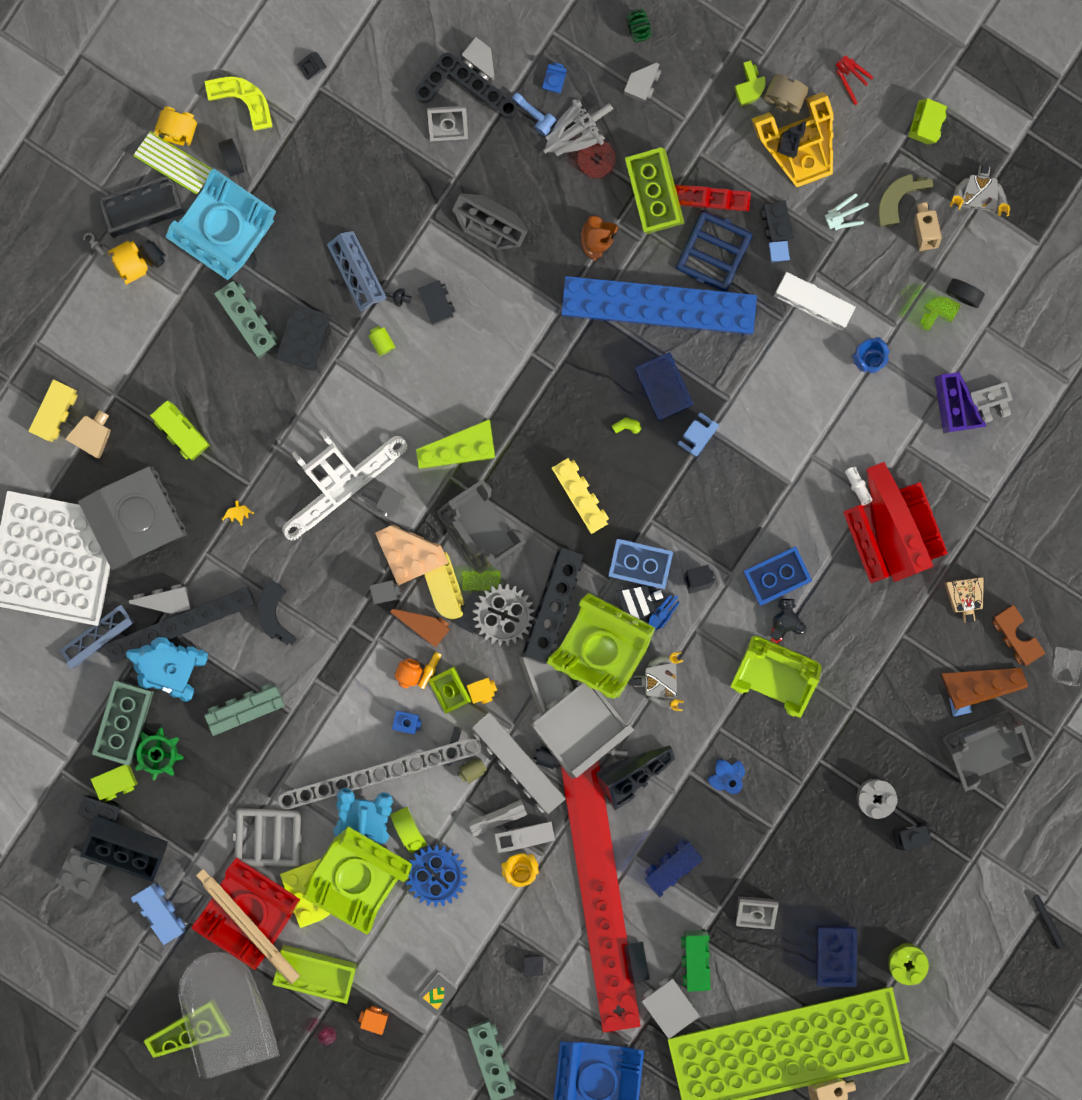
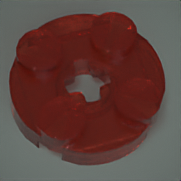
M605 141L602 145L597 143L579 150L577 156L580 170L588 177L594 179L603 178L608 175L616 161L614 150ZM594 154L602 157L599 164L591 161V157H594Z

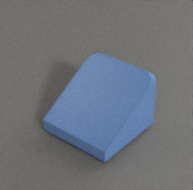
M787 241L768 243L771 263L790 260Z

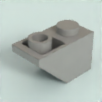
M475 37L462 54L463 63L471 69L473 67L479 71L478 74L484 79L493 81L495 77L491 48Z
M654 63L631 73L624 90V95L644 103L647 98L651 99L654 88L651 86L654 80L658 81L661 70H659L660 64Z

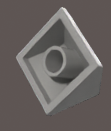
M466 106L427 108L430 141L468 139Z
M738 896L736 926L774 929L778 901L776 899Z

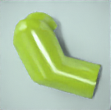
M624 418L612 425L616 434L624 429L631 430L634 434L639 433L641 430L640 423L630 418Z

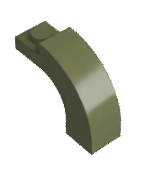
M911 174L893 182L879 201L877 209L878 227L898 225L900 223L898 204L901 197L909 192L932 189L933 180H927V177H919L913 182Z

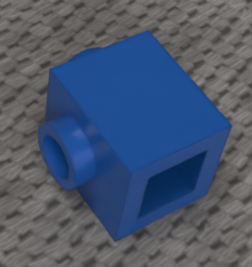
M396 710L392 730L415 734L416 730L420 731L422 720L419 719L418 714Z

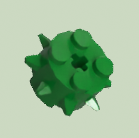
M159 728L157 734L152 736L144 732L140 733L142 743L134 751L139 762L135 768L136 771L144 769L151 773L152 780H155L158 773L162 772L173 776L172 766L177 760L184 758L177 751L176 744L179 738L171 739L165 736L163 728ZM157 749L162 754L158 759L156 755H153V752L157 751Z

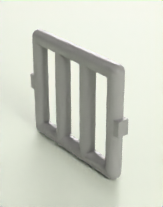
M238 808L236 810L235 833H233V841H235L234 859L238 858L249 866L298 867L300 843H302V835H300L301 812L299 810ZM243 816H255L254 858H242ZM262 817H274L273 859H261ZM282 817H293L292 860L280 859Z

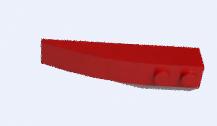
M885 462L867 468L869 491L873 499L872 510L876 522L878 547L893 582L933 567L914 519Z

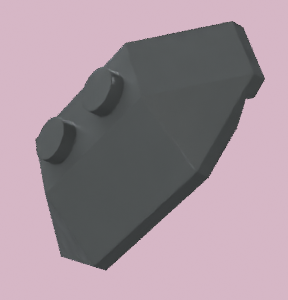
M461 193L452 209L464 232L496 250L520 247L528 232V229L515 212L484 195Z

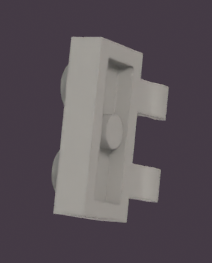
M1007 382L969 394L978 411L981 410L982 419L985 423L993 420L989 409L993 406L999 405L1002 418L1011 415L1007 402L1013 399Z

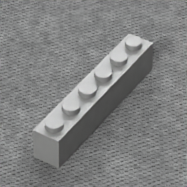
M488 712L472 727L474 729L472 734L479 741L482 739L487 744L485 748L491 755L496 754L499 758L497 762L504 770L508 768L511 771L510 777L516 784L521 783L525 787L523 792L530 799L533 797L538 802L535 805L542 813L546 811L549 814L566 799L491 712Z

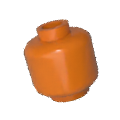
M410 658L399 662L394 674L399 686L409 688V686L418 684L422 674L420 663Z

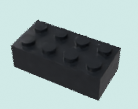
M95 816L80 857L153 882L168 841Z

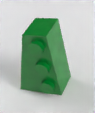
M684 931V936L681 937V948H685V956H682V967H686V975H682L683 987H687V992L711 991L708 931Z

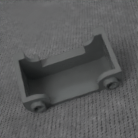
M483 479L447 502L437 511L439 519L471 566L478 573H483L526 543L523 534L519 530L508 529L488 500L491 497V488Z
M1010 709L1000 711L951 732L943 738L946 750L965 792L978 787L981 782L979 776L1014 762L1017 766L1027 767L1031 763L1036 762L1024 725L1016 713Z

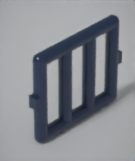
M701 211L676 264V269L696 278V281L701 284L707 283L722 291H727L753 235L751 232L732 224V221L727 218L723 220L706 211ZM705 220L744 237L739 248L701 231ZM697 237L735 254L732 264H727L693 248ZM692 255L726 271L727 275L724 281L721 282L686 266L685 263L688 256Z

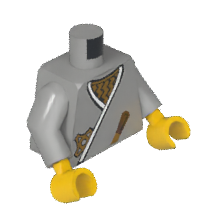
M979 166L978 176L970 175L968 178L963 179L955 188L953 199L950 203V207H952L953 203L959 206L958 210L961 207L996 212L998 209V216H1001L1002 211L1006 212L1007 216H1009L1010 206L1007 204L1002 186L998 183L997 179L989 178L990 167Z
M681 651L656 657L645 668V676H634V687H645V694L648 695L650 701L660 707L673 709L674 711H682L683 709H679L677 705L679 702L684 703L683 700L677 699L676 664L683 662V660L679 661L677 659V654H681Z

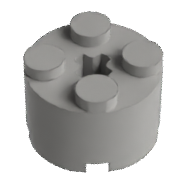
M881 779L865 781L857 792V804L860 810L867 816L875 819L890 815L898 802L894 788ZM875 794L881 795L879 798L880 802L878 803L876 801L873 802Z

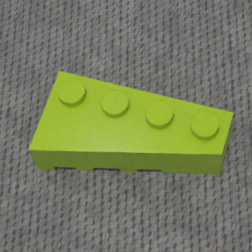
M490 419L416 449L419 469L494 459L495 451Z
M212 999L150 1035L144 1040V1043L152 1057L155 1058L230 1036L232 1031Z

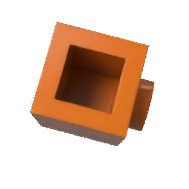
M376 1006L367 1007L365 1012L361 1011L358 1020L361 1023L360 1028L382 1035L389 1014L381 1012L382 1009Z

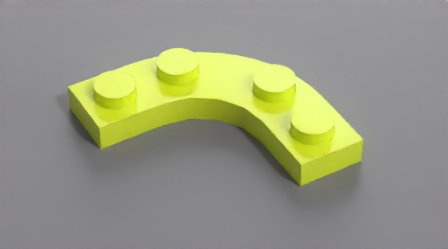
M223 77L205 81L209 101L236 97L247 104L254 131L273 127L266 98L255 85L239 77Z

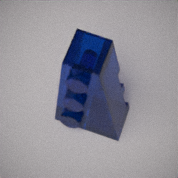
M689 840L679 842L674 847L676 849L671 854L667 852L659 859L661 862L658 865H651L644 871L646 873L644 875L645 881L659 898L666 889L674 886L677 880L688 874L703 861L702 856Z

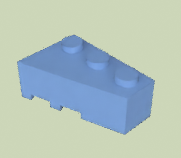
M154 882L131 897V900L134 903L137 901L142 909L140 911L143 917H147L151 924L150 927L162 944L165 945L184 933L186 925L181 917L177 918L174 913L176 909L170 900L167 901L164 897L166 893L163 887Z

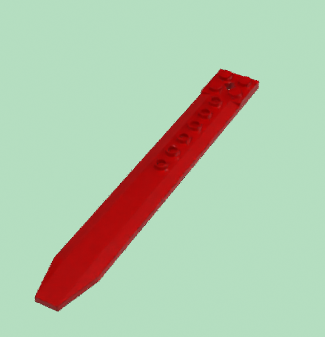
M599 760L575 779H571L561 766L602 1030L604 1033L641 1027L634 984L630 983L624 949L628 942L605 796L596 775L600 771ZM617 1005L624 1008L621 1015L613 1012Z

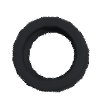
M233 138L219 142L218 146L230 177L245 172Z
M955 278L951 280L946 290V293L952 298L974 308L979 307L985 296L984 292Z

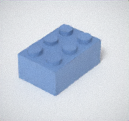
M616 539L608 576L665 589L673 551Z

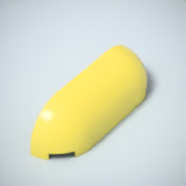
M444 552L448 563L424 575L437 611L446 618L456 619L463 615L461 605H464V600L447 552Z

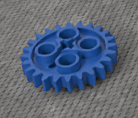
M436 844L433 850L430 845H428V851L421 848V855L415 852L416 860H409L413 864L408 876L410 880L406 882L407 885H412L409 892L415 891L416 893L413 898L420 896V903L427 900V906L431 902H434L435 907H437L438 902L445 906V900L451 904V897L453 896L458 899L456 892L463 893L464 891L460 885H466V882L462 881L463 878L468 877V875L462 874L467 869V867H461L464 860L458 861L459 853L453 856L452 848L447 852L446 845L443 846L442 850L439 849L438 844ZM434 857H438L441 859L442 865L434 867L431 860ZM424 863H427L435 873L439 871L441 873L439 876L440 879L443 880L449 886V888H445L439 879H432L433 873L424 866ZM419 871H426L428 878L420 880L417 875ZM447 871L454 872L455 879L448 881L444 876ZM432 885H439L442 891L439 894L432 893Z

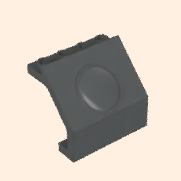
M149 466L78 501L112 570L120 568L156 548L187 535L185 526L180 521L176 508L172 505L168 492L163 487L159 474L154 467Z

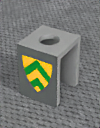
M438 972L418 996L417 1001L437 1016L457 992L458 986L444 974Z

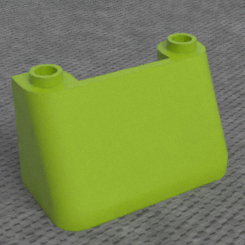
M752 636L730 687L738 693H746L749 689H753L785 703L784 708L789 715L801 718L819 682L822 666L817 661L759 636Z

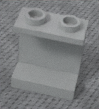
M668 977L663 978L658 982L659 986L654 990L652 988L648 989L642 994L643 998H641L642 1003L668 1039L700 1017L698 1011L689 1002L673 977L669 979Z

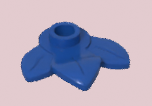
M717 760L715 766L716 774L708 777L709 784L718 791L726 790L730 794L739 793L743 787L741 779L745 774L743 764L737 761L731 765L725 760ZM731 781H736L735 787H730Z

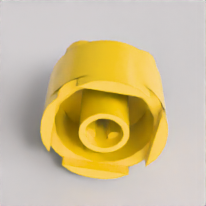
M165 106L164 110L160 111L154 135L158 137L161 134L164 136L163 140L173 144L184 146L186 142L187 146H190L197 122L193 119L194 115L188 112L177 113L175 109Z
M127 240L107 251L109 256L113 254L112 263L121 279L126 278L124 280L125 285L146 275L145 271L148 270V267L143 258H138V249L133 241L129 242Z

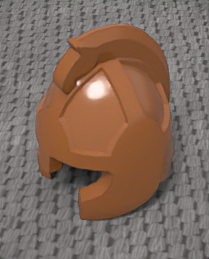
M590 216L581 232V245L584 253L594 261L596 258L601 257L602 252L612 245L614 240L611 238V235L617 233L618 226L612 222H605L598 216Z

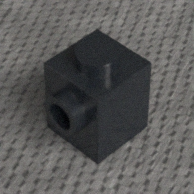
M709 565L689 569L685 572L683 579L688 593L691 594L711 588L715 581V575L710 570Z

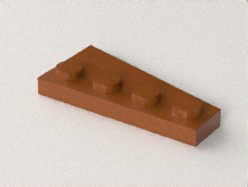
M1021 668L942 673L941 676L955 710L1028 687Z

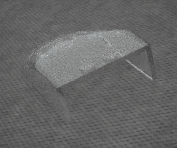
M223 952L207 953L193 960L187 966L180 980L179 1001L199 1077L208 1079L280 1056L266 1007L247 965L231 954Z

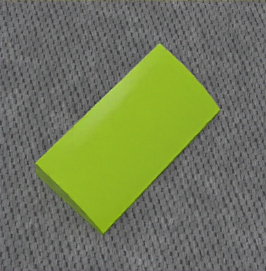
M287 945L282 946L280 953L301 976L290 985L276 969L273 985L347 1004L357 963Z

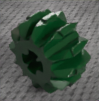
M635 9L626 15L629 33L635 43L646 41L652 36V29L645 10Z

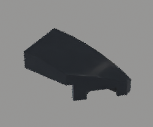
M805 121L781 134L777 147L778 153L790 158L797 156L800 139L804 137Z

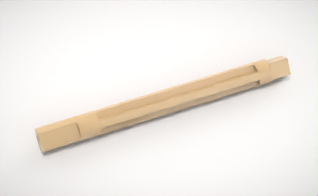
M204 869L199 872L196 877L203 884L202 886L290 985L295 982L301 975L216 880L210 877Z

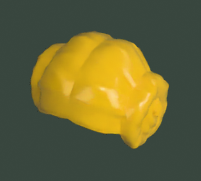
M519 853L510 856L506 862L501 863L502 875L506 883H511L514 887H523L531 884L535 880L536 875L539 874L538 863L533 854Z

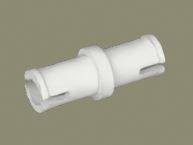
M856 467L847 469L845 475H847L852 485L851 489L857 494L862 506L872 502L873 499L865 487L866 483L861 479Z

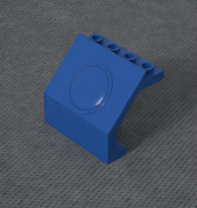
M560 1041L554 1100H639L644 1050L588 1042Z

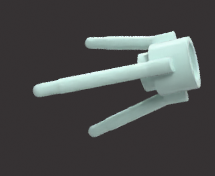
M856 193L834 209L829 210L828 214L824 215L829 228L838 230L864 224V221L841 223L844 222L843 217L867 207L868 203L840 213L839 209L857 197Z

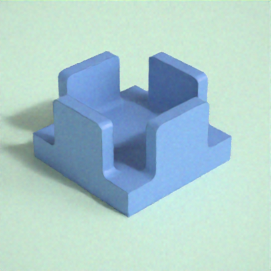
M701 412L697 417L709 425L708 428L695 420L683 435L684 439L694 445L693 449L681 441L677 444L694 458L699 455L719 427V424L710 420Z

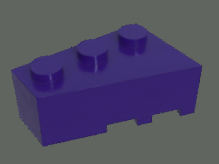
M960 372L934 377L943 434L986 427L985 422L978 413L977 406L974 405L969 395L970 392Z

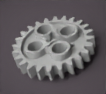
M499 583L496 590L493 586H490L491 592L484 590L485 596H478L481 602H474L478 606V609L472 610L477 614L472 619L478 621L474 626L475 628L481 627L478 633H486L484 639L487 640L491 637L492 644L496 640H498L499 646H501L503 641L509 646V640L516 644V637L523 640L522 633L529 634L526 627H531L529 620L534 619L533 616H530V613H533L535 610L529 608L533 603L531 601L526 602L529 596H521L523 590L520 589L516 592L515 585L509 589V584L506 583L505 587L502 588ZM497 597L503 599V604L500 607H495L493 604L494 599ZM515 604H519L521 607V611L518 614H512L511 608ZM488 607L496 609L500 612H504V610H506V613L508 615L518 618L519 622L513 621L507 617H503V619H501V616L499 614L488 611ZM489 615L496 617V622L493 625L486 623V618ZM507 622H512L514 626L510 632L504 630V625Z

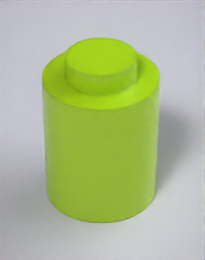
M377 326L370 330L371 334L368 337L379 357L396 348L385 327Z

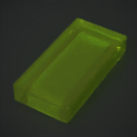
M462 571V591L491 590L490 586H493L496 590L498 589V584H501V571H484L483 573Z

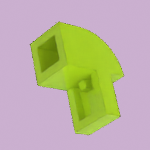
M751 60L743 63V69L748 82L737 85L734 88L740 107L757 101L765 88V76L756 77L759 75L756 65H752Z
M407 806L390 814L395 829L410 854L427 846Z

